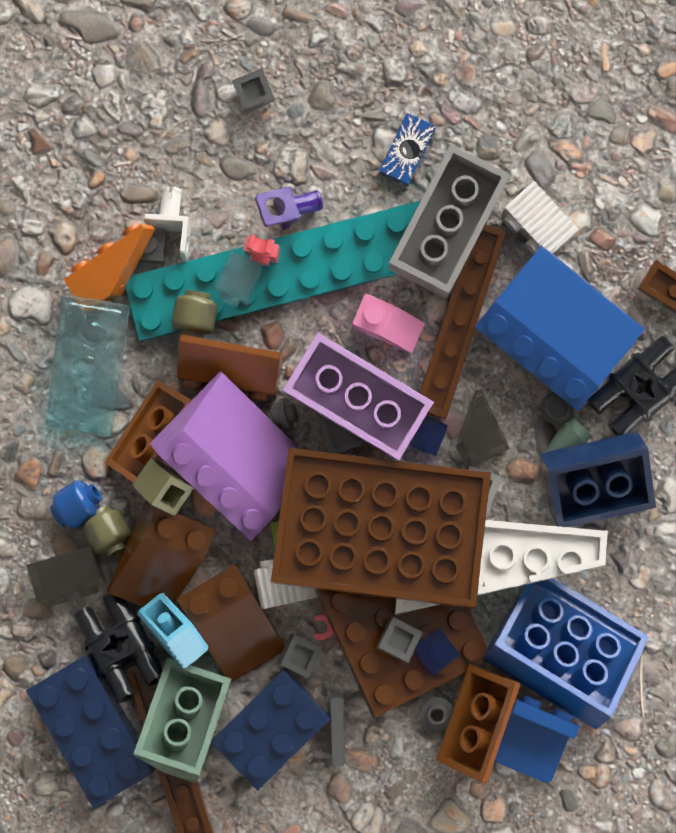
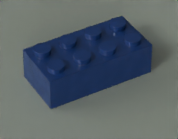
M89 653L27 689L26 692L90 804L95 808L151 775L156 768L133 756L139 736L120 703L117 702L106 679L98 676V668Z

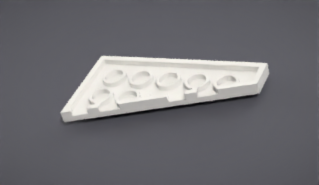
M486 520L477 596L604 567L608 531ZM396 599L395 615L440 604Z

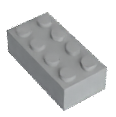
M450 144L389 262L388 270L447 299L510 174Z

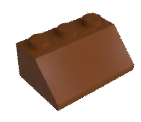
M181 334L177 378L184 381V387L202 390L204 385H207L221 371L241 391L248 392L249 399L268 402L269 396H277L283 357L281 352Z
M157 379L104 463L133 483L150 458L171 467L157 454L150 443L192 400Z
M469 664L436 761L481 783L487 784L520 687L519 682L499 673Z

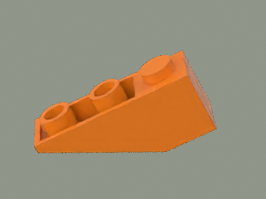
M135 223L122 232L123 238L116 243L111 241L104 244L96 251L98 255L89 262L88 260H83L71 268L72 274L66 277L64 282L84 313L98 312L123 294L125 286L130 280L155 231L153 225Z

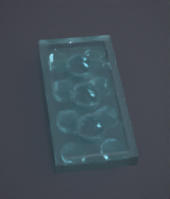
M66 294L62 296L45 425L111 436L114 427L130 305Z

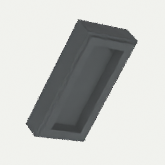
M330 694L332 766H344L346 764L344 696L342 694Z

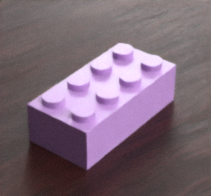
M318 332L283 388L284 394L395 461L400 460L434 403Z

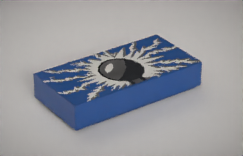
M406 113L379 173L409 186L436 130V126Z

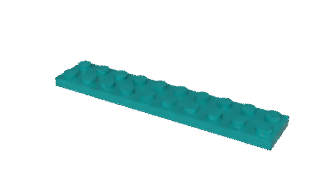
M421 200L274 238L272 240L275 241L274 244L279 245L280 254L278 262H269V266L250 262V256H246L244 247L132 275L125 287L139 341L144 342L181 332L172 326L171 321L175 300L178 296L185 295L186 290L199 291L211 295V300L218 306L215 323L397 276L398 274L388 270V265Z

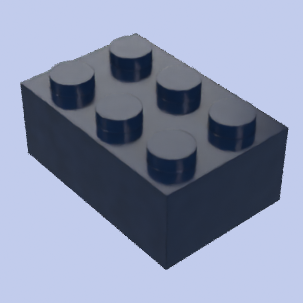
M638 432L540 453L549 510L557 527H572L656 508L649 451Z
M283 668L213 737L211 743L258 791L331 719V714L286 668Z

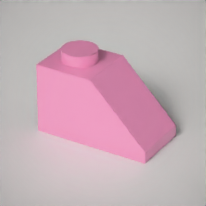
M365 293L353 320L352 329L412 354L425 323L400 308Z

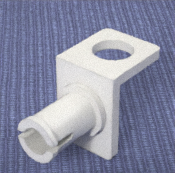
M163 187L161 189L160 214H144V222L146 225H153L157 229L182 232L180 255L182 262H187L191 226L189 217L179 216L182 190L173 187L171 198L170 187Z

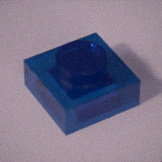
M425 417L408 446L436 457L448 425Z
M436 628L418 642L414 650L415 655L431 676L436 675L460 656L441 628Z

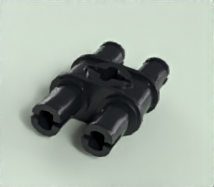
M663 335L643 352L633 353L631 359L615 373L611 372L607 378L608 382L587 400L589 405L598 414H601L621 396L629 401L630 407L608 425L616 436L630 433L643 421L645 423L650 422L654 414L668 402L675 400L676 367L663 378L658 377L654 373V367L675 350L671 342ZM646 381L648 384L645 387L647 394H638L636 392L638 388L637 382Z
M108 593L103 597V601L115 622L113 627L103 630L90 606L80 609L73 616L86 639L84 641V649L89 651L98 668V676L106 679L117 702L124 703L136 695L124 671L126 665L135 662L147 686H153L159 682L162 669L153 654L155 645L153 641L148 639L140 623L141 618L131 612L125 599ZM121 640L124 643L121 645L122 651L118 653L115 650L117 648L116 642Z

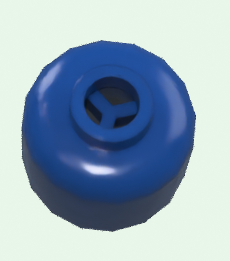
M75 480L53 495V504L50 509L59 525L62 527L68 526L71 529H79L91 517L96 515L97 509L100 508L99 502L102 501V496L93 484L88 486L83 481Z

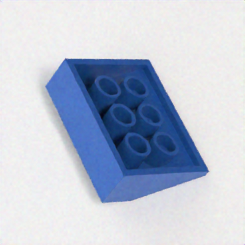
M542 245L474 326L577 411L581 409L645 330L644 327Z
M555 578L523 586L493 636L482 659L594 729H598L612 717L649 636Z

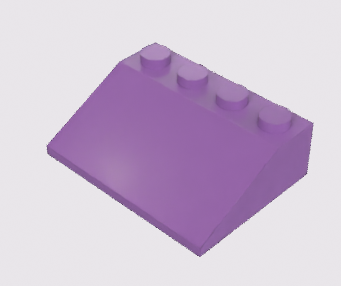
M221 371L150 443L163 460L250 541L274 518L280 509L288 448L300 449Z

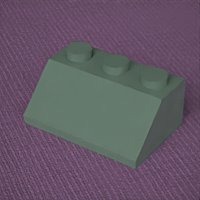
M167 658L133 756L163 773L197 783L231 679L191 665L187 668H181L175 660Z

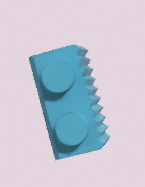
M164 593L157 595L138 611V616L154 638L181 668H187L208 650V645L191 621L180 612Z

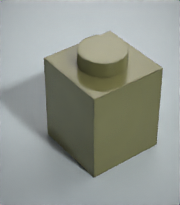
M153 458L149 459L132 485L151 505L174 516L194 489L173 468Z

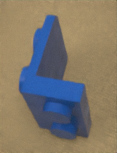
M523 695L522 700L519 698L515 699L494 762L548 783L553 779L569 737L575 739L580 726L572 721L574 715L558 708H554L552 713L541 708V701Z

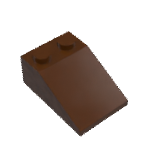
M145 500L106 592L143 607L157 595L164 593L175 604L177 598L181 595L202 563L216 529L179 512L174 516Z
M238 563L177 598L189 621H191L208 645V651L225 677L230 678L231 682L279 655L285 646L267 613L261 608L260 601Z

